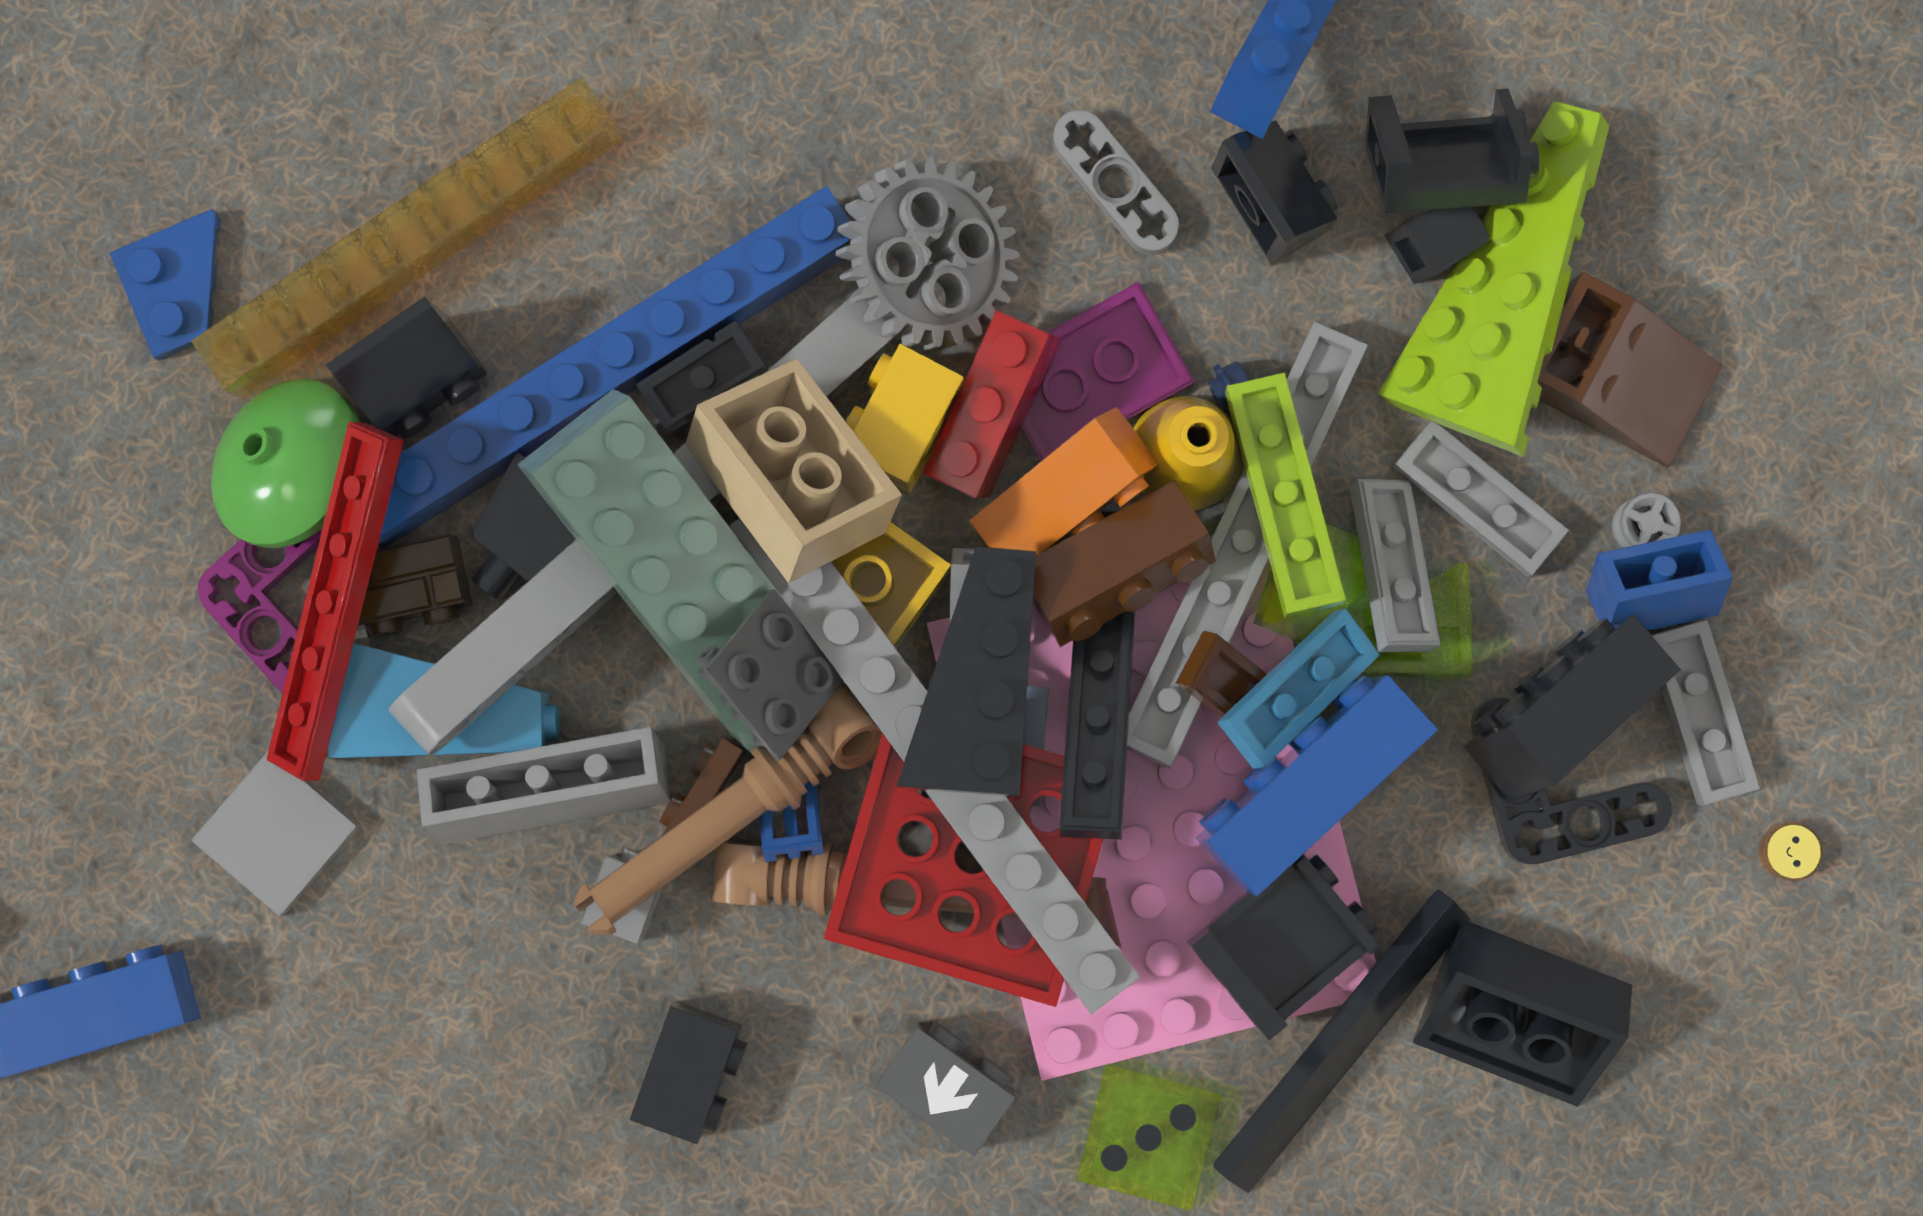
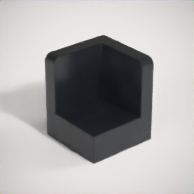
M1473 207L1422 210L1384 234L1414 284L1440 274L1489 240V234Z

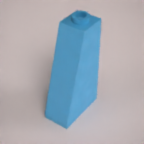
M354 643L330 736L328 758L429 756L389 712V708L406 689L434 666L435 663ZM514 685L450 743L433 755L510 753L551 745V740L560 738L561 716L559 705L550 704V693Z

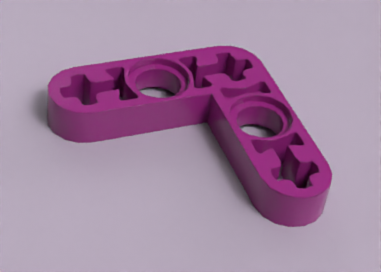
M322 529L307 538L300 546L299 543L287 546L284 560L281 564L271 568H266L259 562L257 558L258 546L240 539L205 571L198 584V596L203 607L281 693H283L289 664L280 661L275 669L271 661L288 652L296 640L298 626L268 592L318 548ZM219 578L229 581L238 579L240 583L235 587L234 591L244 604L252 606L256 598L261 603L260 606L246 612L237 625L232 619L243 613L234 603L226 600L217 603L215 599L220 592L219 586L216 584ZM263 617L274 618L281 627L280 641L269 650H261L252 640L253 626Z

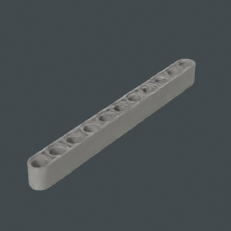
M848 299L768 371L797 358L828 400L832 402L880 359L883 354L881 349L894 337L897 341L901 340L902 330L896 335L887 338L882 337L884 319L881 317L865 323L863 318L870 305L866 300L850 303ZM686 443L681 446L674 455L715 507L724 499V496L686 447ZM575 540L406 689L390 706L389 712L428 755L435 754L458 736L618 592L578 541Z

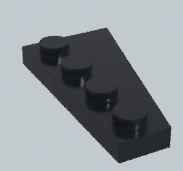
M975 547L896 788L1019 797L1036 551Z

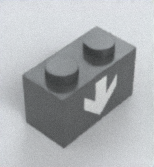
M918 1022L879 1078L876 1087L969 1154L975 1156L1016 1098L1015 1090L1007 1085L1012 1076L985 1056L977 1064L958 1051L964 1042L941 1024L934 1022L931 1028L928 1029Z

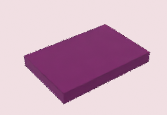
M1139 281L1048 331L1060 337L1061 340L1022 424L1021 430L1039 462H1041L1090 421L1103 413L1117 407L1128 421L1195 383L1194 378Z

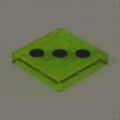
M1112 1064L1104 1065L1076 1180L1191 1211L1221 1095L1218 1092Z

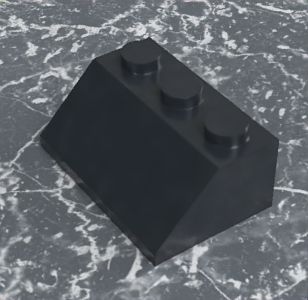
M1465 920L1445 952L1413 1038V1043L1578 1107L1628 1039L1632 984Z

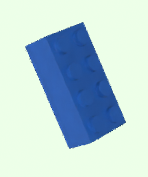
M1366 675L1361 679L1356 678L1331 702L1336 709L1327 718L1323 719L1320 716L1305 727L1289 743L1293 749L1280 761L1275 757L1265 767L1252 770L1242 782L1249 788L1235 802L1232 799L1227 801L1226 798H1223L1198 821L1205 829L1196 837L1197 841L1243 891L1257 897L1438 731L1436 726L1389 675L1371 679Z

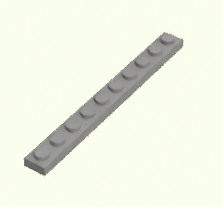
M740 518L730 525V528L780 593L781 597L901 759L905 761L927 694L923 684L831 561L788 583ZM925 790L1090 1014H1093L1140 978L1136 970L1006 796Z

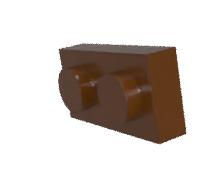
M722 738L717 747L708 742L690 771L698 776L688 795L685 797L677 792L659 820L661 824L667 827L663 835L723 791L747 750L728 738Z

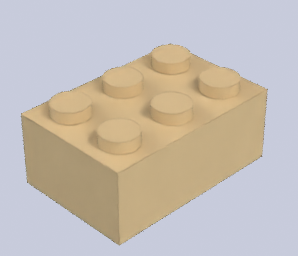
M797 358L706 400L696 407L686 447L788 583L886 533L902 494Z

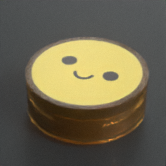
M1781 822L1770 827L1762 836L1759 844V857L1763 867L1772 876L1781 880L1801 881L1809 878L1819 869L1823 860V845L1817 833L1809 826L1797 822Z

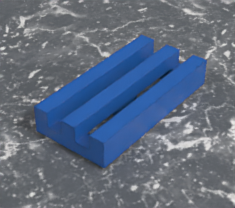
M809 781L804 785L808 791L805 793L809 834L799 835L797 810H793L790 805L784 809L786 837L775 838L773 811L767 810L760 816L762 851L765 862L777 861V855L788 853L789 859L801 857L800 851L811 850L813 856L824 854L818 784L814 787Z

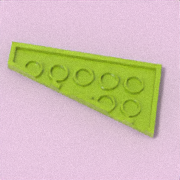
M1556 101L1552 103L1529 141L1536 142L1538 146L1540 164L1538 176L1529 180L1527 202L1490 206L1481 221L1489 234V240L1457 261L1379 389L1377 394L1385 402L1401 410L1525 457L1529 437L1524 432L1530 409L1537 408L1542 391V387L1537 383L1544 356L1552 352L1573 270L1568 264L1574 241H1580L1585 224L1581 217L1586 192L1595 185L1610 127L1601 113Z

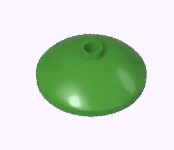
M312 379L288 380L278 383L255 396L231 420L220 439L214 456L211 490L214 506L220 520L236 537L259 547L281 548L297 544L323 528L349 421L360 422L354 407L343 394L320 381Z

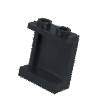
M1508 88L1496 89L1494 109L1489 117L1402 124L1400 123L1392 95L1368 97L1366 150L1385 213L1527 202L1530 178H1536L1539 173V150L1536 142L1528 141L1525 112L1522 108L1516 109Z
M1304 854L1301 855L1257 897L1246 892L1187 941V944L1269 1041L1288 1026L1285 1020L1362 955L1365 953L1371 955L1380 947L1370 935L1378 929L1377 925L1355 900L1348 906L1345 905L1332 889L1339 882L1338 878L1317 854L1309 860Z

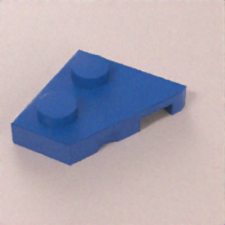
M213 209L110 252L112 261L151 354L158 361L212 338L214 319L212 294L216 289L217 265H215L216 239L221 223L218 213Z

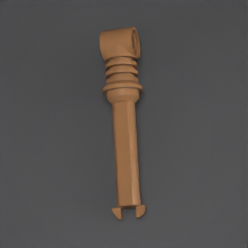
M840 685L780 761H776L766 748H754L751 751L754 758L745 764L743 777L592 888H589L586 884L580 886L573 905L581 912L595 901L604 915L588 927L594 935H610L617 931L613 925L615 922L767 810L781 812L789 805L793 810L799 808L802 795L808 792L804 785L809 781L814 787L820 782L816 776L821 772L826 778L831 775L832 772L828 767L833 763L838 769L850 770L872 759L877 754L882 736L881 730L850 688Z
M725 841L715 849L711 901L726 904L765 906L770 905L772 898H774L775 905L784 906L787 899H789L791 907H799L801 900H803L805 908L813 909L820 917H828L830 910H832L847 855L845 852L835 851L833 843H825L824 854L813 856L810 850L808 856H806L805 851H800L801 857L789 859L788 853L777 855V861L765 862L762 843ZM966 871V872H968V873H973V874L979 873V872ZM895 879L884 887L882 901L884 906L913 908L916 901V893L910 883L902 879ZM960 896L947 898L940 907V911L974 913L971 903ZM1009 913L1005 915L1010 917H1018L1016 913Z

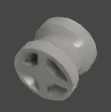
M1655 493L1642 494L1627 500L1619 506L1613 515L1612 521L1614 538L1622 548L1677 537L1681 526L1680 514L1674 503L1665 496ZM1632 521H1635V522L1638 523V527H1639V529L1641 530V533H1640L1639 536H1637L1639 532H1638V530L1636 529V525H1635V523H1633Z

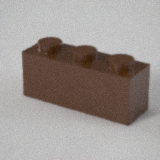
M1175 480L1037 555L1033 604L1059 647L1071 641L1085 640L1097 633L1105 622L1125 611L1134 612L1142 609L1154 599L1156 594L1178 582L1186 583L1199 577L1207 569L1208 565L1216 562L1210 534Z

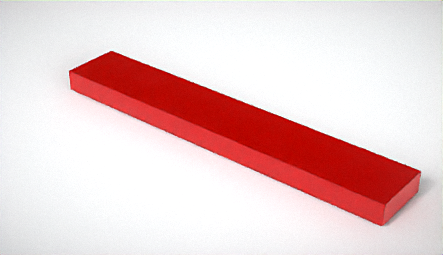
M349 421L267 755V761L302 781H320L404 441L362 422Z

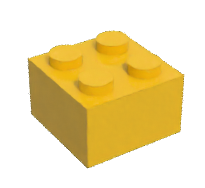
M899 344L893 357L885 353L882 354L868 381V385L872 387L870 391L872 396L865 409L855 406L846 423L896 488L910 495L931 457L964 383V377L902 344Z
M890 522L886 533L831 561L896 649L951 573V564L892 522Z

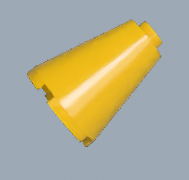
M1178 396L1165 399L1149 408L1133 428L1159 464L1143 477L1149 485L1142 492L1144 495H1148L1175 480L1194 510L1204 509L1225 497L1235 485L1240 475L1243 459L1233 421L1219 406L1208 400L1192 396ZM1188 437L1197 441L1200 447L1192 445Z

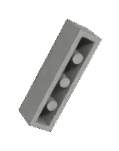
M652 727L417 769L422 827L441 845L671 802L665 747Z

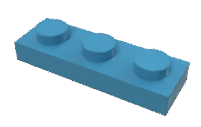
M1345 608L1334 611L1217 723L1253 769L1265 767L1380 654Z

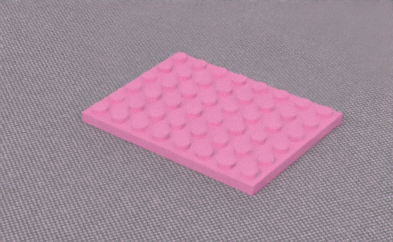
M1269 559L1229 644L1267 674L1294 649L1287 618H1284ZM1191 581L1186 583L1178 582L1156 594L1148 605L1136 611L1130 711ZM1033 604L1027 686L1049 688L1044 750L1065 756L1073 641L1059 647ZM950 617L927 623L936 663L949 628ZM1202 703L1171 769L1127 749L1122 840L1103 839L1093 877L1106 878V889L1109 892L1121 948L1119 949L1140 978L1093 1014H1090L1065 979L1057 1007L1020 997L1041 1081L1256 1027L1187 944L1189 939L1246 893L1197 841L1196 837L1205 829L1198 821L1223 798H1226L1227 801L1232 799L1235 802L1249 788L1242 781L1254 770L1217 723L1221 718ZM1288 744L1276 758L1280 761L1293 748ZM1052 796L1041 797L1040 806H1032L1030 810V818L1033 825L1043 832L1057 830L1060 827L1061 801ZM1339 821L1313 844L1304 855L1309 860L1317 854L1332 870L1339 880L1332 889L1346 906L1355 900L1362 907ZM1003 916L1001 918L1009 948H1021L1029 943L1032 934L1019 917ZM1374 953L1362 955L1288 1018L1343 1005L1376 964Z

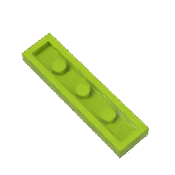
M1285 373L1227 386L1225 394L1284 618L1343 605L1346 598Z

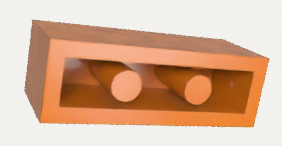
M1115 407L1090 421L969 521L989 548L1036 551L1037 556L1059 544L1070 534L1075 535L1104 519L1105 517L1100 511L1115 500L1121 508L1149 487L1143 477L1159 464L1120 410Z

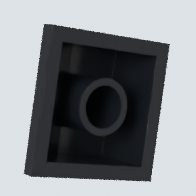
M1276 120L1271 122L1263 139L1243 131L1222 141L1211 168L1271 266L1331 230L1338 219L1334 213L1338 206L1331 190L1321 179L1316 182L1313 180L1303 164L1307 161V156L1299 139L1292 131L1284 133Z
M425 296L326 364L334 378L376 428L394 436L400 434L403 439L409 438L427 427L432 421L429 413L447 400L451 405H456L471 397L480 388L477 380L487 373L450 318Z

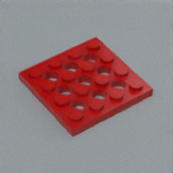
M882 733L823 939L1057 1007L1064 977L1033 935L1027 945L1016 949L1009 948L1000 941L997 934L998 923L1003 916L1015 913V911L984 870L973 874L964 871L958 865L956 851L963 841L933 800L922 796L917 789L896 788L904 761ZM1023 744L1019 797L1007 796V799L1086 903L1103 839L1060 837L1059 828L1052 832H1043L1033 825L1030 818V810L1036 800L1044 796H1052L1060 801L1062 800L1065 756ZM912 821H920L926 824L931 830L933 837L932 845L928 852L919 857L909 856L899 845L901 829ZM895 879L907 881L912 885L916 893V901L913 908L903 915L889 912L882 901L884 887ZM951 896L963 897L973 907V922L964 931H951L940 920V907Z

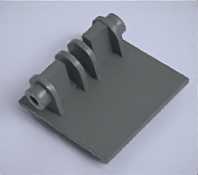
M775 589L769 591L720 651L715 645H711L704 649L696 658L697 663L701 666L698 674L702 679H709L713 686L722 693L720 701L723 705L733 707L731 711L732 716L736 720L741 719L754 735L753 742L758 747L765 746L776 761L782 759L843 682V679Z

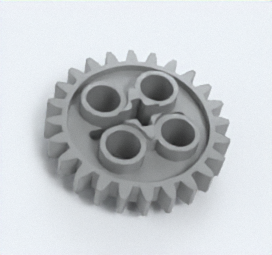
M926 157L916 162V165L909 158L895 164L894 170L888 166L874 174L876 182L870 180L857 188L863 200L856 199L845 206L847 212L856 221L838 226L837 230L843 236L851 239L849 246L836 251V256L851 260L852 265L851 269L839 276L840 280L856 281L859 287L850 296V303L866 300L870 306L864 315V322L868 323L882 317L884 323L881 336L887 338L898 334L902 330V345L906 347L916 345L921 340L924 350L941 347L942 342L946 348L962 344L963 337L971 339L983 334L981 324H990L994 316L995 309L993 306L1005 305L1011 300L1000 286L1015 282L1018 278L1012 271L1005 268V262L1019 257V252L1005 248L1004 240L1016 233L1015 228L1000 227L997 221L1003 216L1007 208L1004 205L990 209L987 201L992 194L993 188L988 186L979 191L972 189L975 181V172L972 170L955 178V162L951 160L939 165L936 169L933 157ZM912 202L920 208L923 214L922 225H919L912 216ZM948 211H949L950 214H951V218H950V220H949L947 226H946L945 228H943L944 225H945V223H946L947 216H948ZM959 233L968 241L970 250L968 256L959 246ZM932 242L929 247L925 246V244ZM887 251L891 252L898 261V276L894 275L888 268L886 262ZM913 281L909 293L910 298H908L906 295V290L910 282ZM935 282L945 292L946 302L944 306L935 297Z

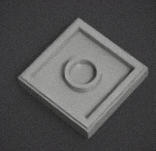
M267 751L191 841L280 917L289 911L361 825L312 783L302 781L267 761Z

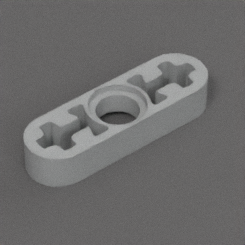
M1074 110L1063 115L1056 123L1053 133V148L1058 158L1136 251L1145 255H1156L1166 251L1173 244L1179 228L1177 214L1096 115L1085 110ZM1071 126L1078 131H1082L1087 127L1092 131L1088 143L1098 157L1104 148H1107L1112 153L1100 159L1089 174L1082 167L1090 164L1091 158L1083 148L1076 146L1070 150L1065 146L1069 139L1067 128ZM1112 168L1125 171L1132 182L1130 192L1121 198L1106 196L1100 190L1098 179L1103 172ZM1140 192H1144L1149 198L1140 204L1143 212L1150 219H1155L1160 215L1166 221L1161 229L1164 238L1159 241L1153 235H1149L1144 239L1139 236L1138 232L1141 229L1142 221L1133 209L1126 218H1123L1118 212L1131 206Z

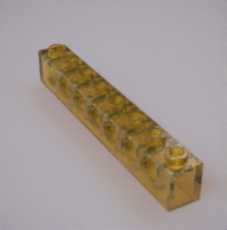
M580 77L203 332L191 342L222 388L243 399L624 141V139L585 79Z

